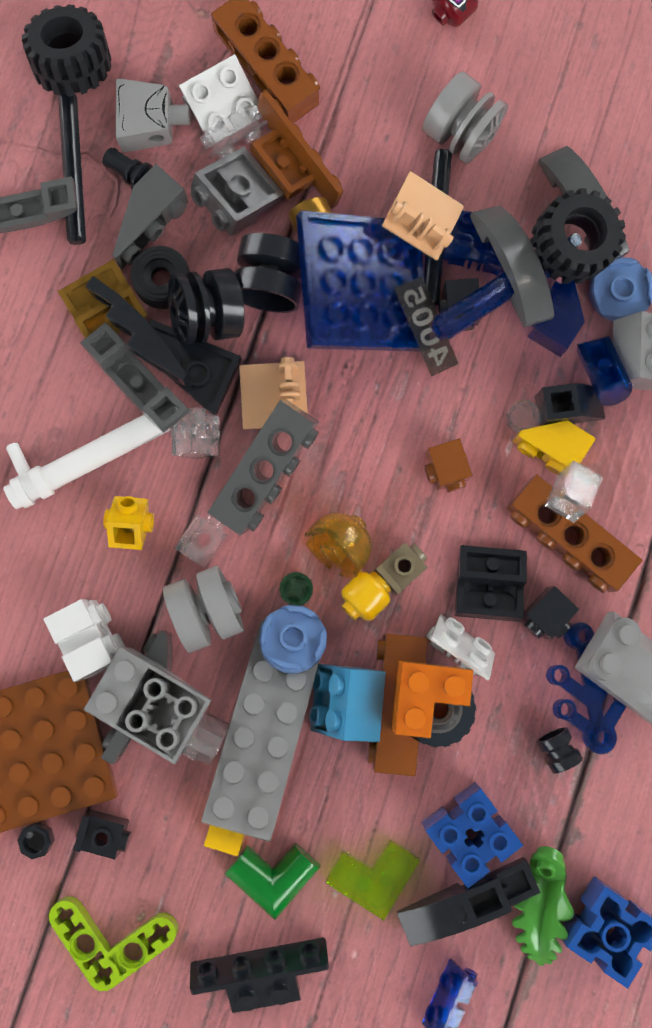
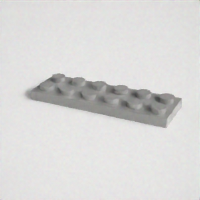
M261 620L201 823L271 842L319 662L310 670L297 674L283 673L271 667L263 657L259 646L260 628L264 622Z

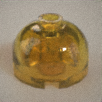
M332 512L318 519L305 533V537H310L306 545L314 557L328 569L334 564L342 570L338 575L346 578L357 577L370 559L373 544L370 534L366 529V523L360 517L346 513Z

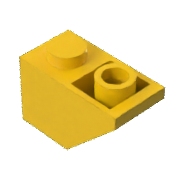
M567 420L521 430L512 442L518 445V451L529 458L536 456L546 463L545 467L558 476L563 474L569 476L577 470L596 438Z

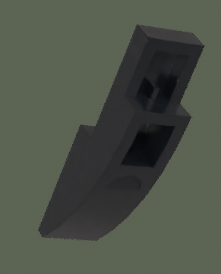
M522 857L489 872L470 888H467L465 884L460 886L459 883H456L396 911L410 946L449 937L512 912V906L539 894L540 890L527 860Z

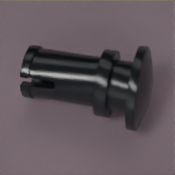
M114 147L109 148L105 152L102 160L103 165L121 175L124 182L131 185V189L153 167L150 163H142L137 159L132 160Z

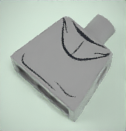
M116 79V139L122 152L169 145L173 142V125H190L189 104L173 105L167 86Z

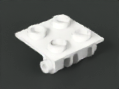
M235 54L179 85L184 95L182 97L185 104H189L210 146L262 118L257 112L258 99Z
M440 614L435 627H432L426 635L427 639L430 640L429 644L441 653H444L446 650L445 656L449 658L453 655L455 657L454 662L457 664L461 661L460 666L474 670L473 675L477 674L489 680L495 652L492 651L491 645L480 637L474 638L464 631L463 625L456 619L451 617L447 619Z

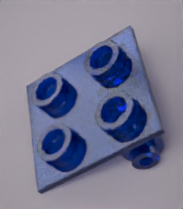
M462 210L451 232V235L454 236L453 240L444 250L443 260H447L450 265L454 264L464 267L465 260H468L466 269H470L473 261L477 262L476 271L478 272L481 265L484 264L483 272L495 274V276H498L499 273L505 274L491 243H482L470 218L472 212Z

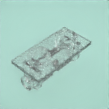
M255 104L252 106L245 105L242 109L228 116L234 127L232 130L229 131L224 120L203 131L204 135L199 138L205 149L212 148L213 152L209 155L210 160L216 156L221 159L236 151L234 145L242 140L249 144L263 135L261 129L268 122L267 120L261 123L258 122L257 118L261 114Z

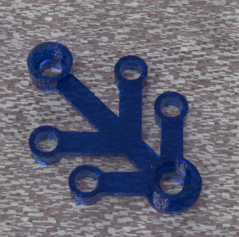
M583 622L571 623L572 626L563 635L566 645L576 650L578 660L594 636L592 628ZM581 630H583L585 634V640L583 642L579 639V632ZM563 665L550 666L546 672L548 682L552 685L560 686L584 704L588 710L589 720L577 712L575 703L569 699H558L554 702L552 710L555 717L568 721L583 733V741L591 752L596 754L609 753L615 747L617 741L614 727L626 706L613 697V703L603 716L601 704L608 694L605 690L581 672L583 686L570 677L567 667ZM557 669L562 674L560 681H557L554 677ZM564 703L568 706L566 715L561 713V706ZM601 731H603L604 733V740L602 743H600L598 739L599 733Z

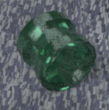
M292 572L282 579L279 591L285 602L290 605L300 606L310 600L313 595V585L307 575L301 572Z

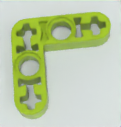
M72 896L61 898L51 908L49 913V921L52 928L90 985L98 991H108L167 949L174 942L178 933L176 919L171 914L158 913L111 947L83 904L77 898ZM62 908L64 910L70 908L73 910L74 914L70 919L62 920L59 915L63 911ZM82 922L84 926L79 927L71 936L69 931ZM157 923L161 927L165 925L169 927L166 934L167 938L161 934L149 944L147 938L154 934ZM82 934L90 935L95 942L94 949L90 952L81 951L77 945L78 936ZM129 943L139 944L143 950L142 957L138 960L129 959L124 952L125 946ZM101 951L102 955L100 956L98 961L95 959L94 962L90 964L88 961L92 960L97 955V953ZM101 966L104 969L108 967L112 969V973L109 976L110 979L107 976L101 978L98 975Z

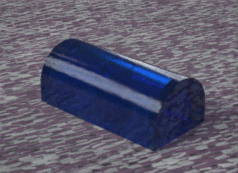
M607 336L577 344V353L600 404L612 406L626 400L632 392L633 385L610 337Z

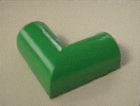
M296 842L273 868L247 845L224 874L276 920L319 870L321 865Z

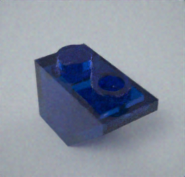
M574 280L569 284L559 283L558 281L554 282L550 289L554 318L531 325L533 329L528 335V338L559 357L569 348L585 322Z

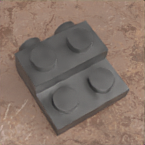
M245 147L195 172L191 185V196L195 204L199 207L205 206L212 214L211 218L214 226L220 231L226 230L230 236L254 224L259 214L280 203L284 196V192Z

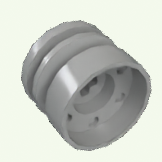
M462 71L451 79L435 100L426 116L422 130L439 144L444 143L454 135L449 151L455 155L461 150L459 159L467 165L493 140L507 113L508 104L502 100L494 104L496 97L492 92L485 94L477 102L481 84Z

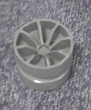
M218 565L196 574L199 590L197 594L185 578L163 587V595L170 618L180 641L188 653H193L211 645L210 621L217 634L223 640L244 632L240 616L242 609L231 582L226 581Z

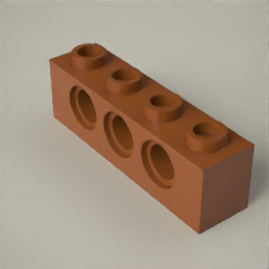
M229 0L211 13L214 32L232 55H236L240 65L261 92L267 90L273 99H277L280 102L284 113L292 124L319 105L320 85L312 73L309 72L307 74L304 71L296 52L292 48L287 49L279 31L273 24L268 25L260 7L254 0ZM247 32H253V33H254L253 35H249V36L244 35V34L247 33ZM265 56H273V57H274V58H272V59H270V60L262 59V58L265 57ZM286 79L293 81L290 84L281 83L283 80Z
M538 474L530 478L506 508L512 513L510 518L517 525L524 529L527 526L538 534L536 539L539 543L549 550H552L554 547L564 555L562 561L575 571L581 569L590 577L588 582L602 593L605 591L618 592L643 561ZM540 507H546L551 511L552 520L549 524L543 523L539 519L538 510ZM567 528L574 529L578 535L575 545H570L565 540L564 533ZM594 549H598L603 554L604 561L600 567L594 565L591 560V553Z

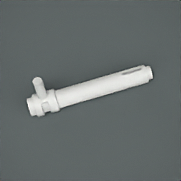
M142 415L43 467L38 465L30 469L19 444H9L6 450L18 476L10 479V484L4 486L5 494L16 510L21 507L26 509L34 505L35 500L40 497L43 500L55 494L56 489L164 433L145 415Z

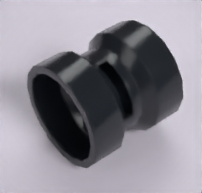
M567 727L553 730L536 741L542 752L549 753L547 755L549 758L547 764L553 774L567 771L583 761L580 751L574 748L572 744H569L572 736Z

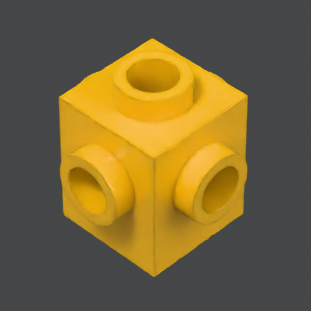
M131 496L114 497L111 508L105 510L103 518L104 529H107L108 547L142 550L147 532L152 533L154 527V513L149 512L148 499Z

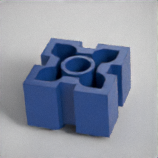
M473 782L454 797L458 805L450 812H447L442 806L421 822L426 833L442 854L448 849L451 850L446 857L467 888H470L490 872L486 863L497 856L502 863L524 846L500 815L494 819L491 817L498 810L476 782ZM472 828L475 832L479 831L474 839L466 840L468 836L465 832L468 829Z
M594 876L580 898L585 908L580 916L574 912L573 918L564 923V927L568 932V938L561 940L567 948L592 964L595 961L605 974L628 989L643 965L637 958L642 947L650 952L652 950V914L630 899L627 901L618 891ZM611 927H614V931L611 934L607 932Z

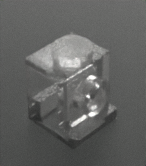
M209 514L205 519L196 515L174 549L200 566L207 568L210 564L209 562L227 537V534L221 531L224 524ZM203 534H209L211 538L210 543L206 546H202L199 543V538Z

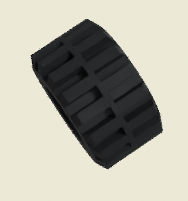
M67 4L66 7L56 5L52 9L48 10L46 8L42 10L40 15H34L30 19L31 23L26 24L24 28L25 33L22 34L23 48L35 80L39 85L42 84L44 90L48 92L53 90L54 94L59 96L63 93H66L67 96H74L75 93L79 92L82 95L88 93L87 90L90 88H97L99 81H105L108 77L107 72L111 70L110 61L112 60L101 21L97 19V15L93 12H88L87 8H75V5Z
M579 188L575 193L573 190H569L562 196L559 195L539 216L537 223L532 228L531 233L534 236L530 239L533 247H536L535 252L542 263L543 270L547 269L551 272L550 278L556 280L558 277H561L562 283L569 284L574 280L575 284H580L587 279L589 281L597 276L620 255L623 249L620 245L625 242L626 234L621 233L625 228V222L618 219V215L621 212L618 207L613 209L610 206L612 202L607 196L604 199L600 198V192L595 190L587 194L586 188ZM565 224L575 225L585 232L589 240V251L580 250L569 242L565 234Z

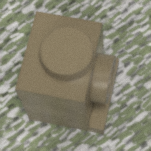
M404 543L374 571L385 580L395 595H398L428 568L423 563L427 557L416 544L409 547ZM400 560H407L410 563V570L404 573L398 569Z

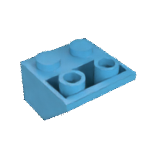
M319 663L313 682L314 699L309 713L310 731L343 741L380 742L386 672Z

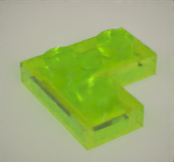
M391 839L373 868L343 850L325 879V883L384 921L420 860L419 857Z

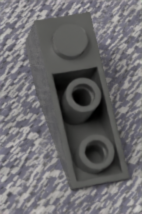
M157 164L133 186L112 254L122 270L127 264H133L136 257L142 252V249L150 241H156L164 232V227L172 219L179 218L189 203L185 190Z

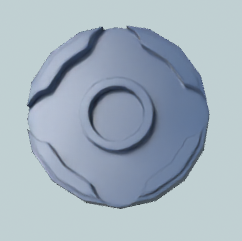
M620 257L615 259L613 263L589 282L588 295L592 307L600 316L612 322L640 311L646 312L652 303V273L647 267L644 268L638 264L639 261L633 258Z
M287 605L266 617L260 628L259 646L263 657L271 667L283 673L297 674L310 670L320 661L326 649L327 632L314 611L304 606Z

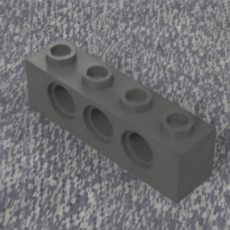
M287 399L280 400L207 513L240 536L249 529L255 531L264 518V515L260 512L267 502L272 504L282 490L279 483L285 474L290 477L301 460L297 458L303 447L308 449L317 438L319 432L315 428L319 421ZM281 432L289 434L292 439V445L288 451L281 449L278 445L277 438ZM263 460L270 462L273 466L271 478L264 477L260 472L259 467ZM244 488L253 491L255 495L253 505H248L243 501L242 491Z

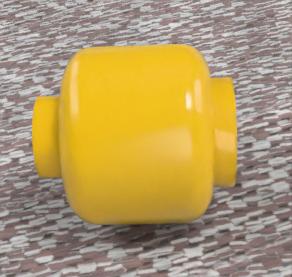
M372 571L370 574L359 572L341 590L342 598L345 601L341 607L353 620H357L360 617L363 620L372 621L389 605L390 595L388 593L391 591V588L376 572Z

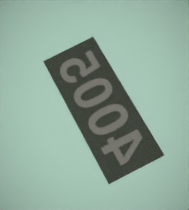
M423 277L395 287L394 289L431 377L459 364Z

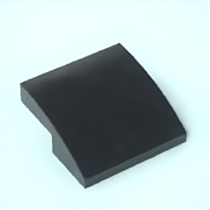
M460 545L455 616L521 622L524 618L527 551Z

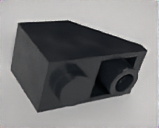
M573 383L542 387L534 396L539 426L567 420L575 424L605 419L600 386Z

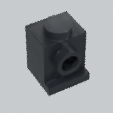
M92 809L89 810L82 817L73 850L77 852L85 851L115 860L121 852H126L132 834L131 831H127L129 820ZM103 832L107 834L108 843L98 840V833Z

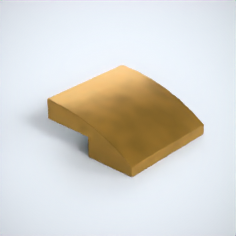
M114 259L57 291L85 338L105 322L116 334L121 331L114 327L106 317L110 308L93 298L85 287L92 276L123 297L144 318L148 316Z

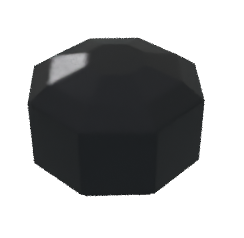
M37 822L26 826L17 841L21 854L30 859L45 856L50 851L55 839L51 827L42 822Z

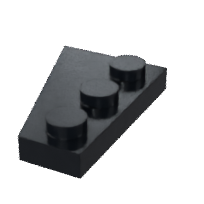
M150 319L149 324L168 345L191 383L186 388L177 381H173L216 418L242 360L241 356L208 342L197 343L195 340L194 344L181 345L172 327Z

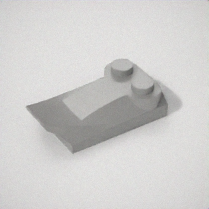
M614 611L607 612L574 668L652 725V640L641 632L639 625L634 620L622 618Z

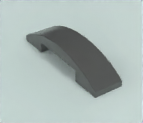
M565 146L538 160L552 187L558 186L562 194L569 190H573L575 193L579 188H586L587 194L595 190L600 192V198L604 199L607 196L589 167L570 147ZM586 235V237H585V239H584V242H585V244L587 245V247H588V249H589V248H590L589 240H588V237H587V235ZM626 238L625 242L620 245L623 248L620 255L615 259L629 253L630 250Z
M72 176L40 183L41 189L0 197V233L41 226L76 212L78 205Z
M500 205L472 212L470 218L482 243H491L514 290L510 301L523 327L552 320L554 318V309L548 282L535 249L522 227Z
M106 322L80 342L125 396L163 433L189 413L188 408L168 387L165 388Z

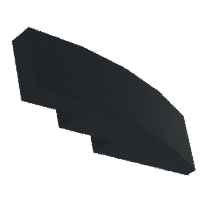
M92 276L85 287L93 298L110 308L106 317L111 324L131 337L126 344L130 351L188 388L191 382L168 345L149 322L123 297Z

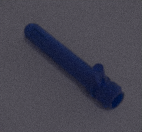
M577 233L567 238L576 248L582 244V238ZM546 269L544 273L546 279H548L551 272ZM502 273L435 316L434 322L431 324L434 335L440 340H449L509 301L514 294V290L506 273ZM459 315H463V317H461L457 321L454 320Z

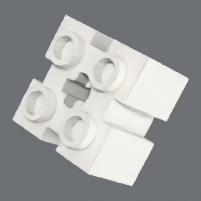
M80 599L43 618L55 644H58L63 654L62 659L74 682L91 678L107 670L119 647H125L118 633L111 634L107 625L111 621L109 611L103 603L99 604L97 600L88 601Z

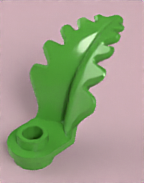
M547 846L538 847L530 859L531 872L540 893L514 905L515 908L523 913L512 920L513 927L525 930L515 938L518 943H526L522 945L521 951L529 953L527 957L534 960L540 966L545 965V963L552 964V960H557L555 952L561 953L562 947L556 938L563 940L568 938V932L561 921H569L574 915V910L564 890L567 880L566 866L563 862L564 856L558 850Z

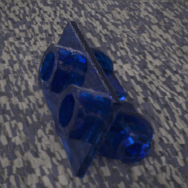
M449 959L445 971L440 976L432 1001L426 1009L422 1022L425 1028L459 1027L465 1011L463 1008L458 1007L457 1003L469 1004L475 987L478 985L476 980L478 974L474 970L467 967L463 970L453 959Z

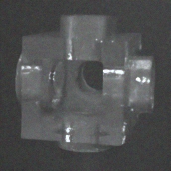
M188 408L189 413L171 427L172 455L194 459L219 456V416L206 414V409Z

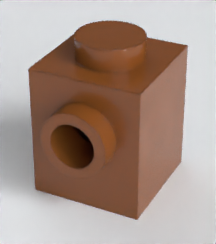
M458 438L427 449L425 455L428 464L424 467L429 483H435L437 490L446 488L448 493L465 488V481H468L473 474L461 439Z

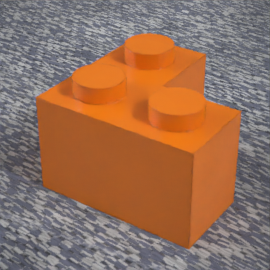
M399 660L391 726L394 734L431 738L434 702L470 706L474 670L463 667Z

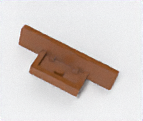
M267 90L261 92L257 112L271 129V132L251 144L250 151L272 180L284 192L288 200L314 185L321 196L328 200L332 209L338 206L343 194L339 179L325 167L320 154L315 149H312L303 138L300 128L296 124H292L284 113L280 102L277 99H273Z

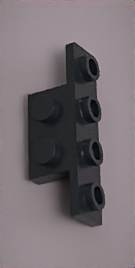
M322 937L193 961L190 965L191 994L197 995L226 989L232 1013L300 1001V987L297 976L329 969L326 939Z

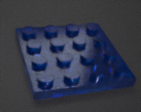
M301 210L296 215L307 348L417 352L429 350L430 346L423 344L421 340V333L429 328L428 324L417 326L412 318L416 310L423 307L427 308L426 300L417 305L415 296L409 295L408 301L413 303L414 306L409 307L404 299V294L408 290H414L418 295V299L422 298L418 289L420 286L425 295L422 251L382 227L385 218ZM427 312L419 314L416 320L423 321L427 319ZM429 333L424 337L426 341H430Z

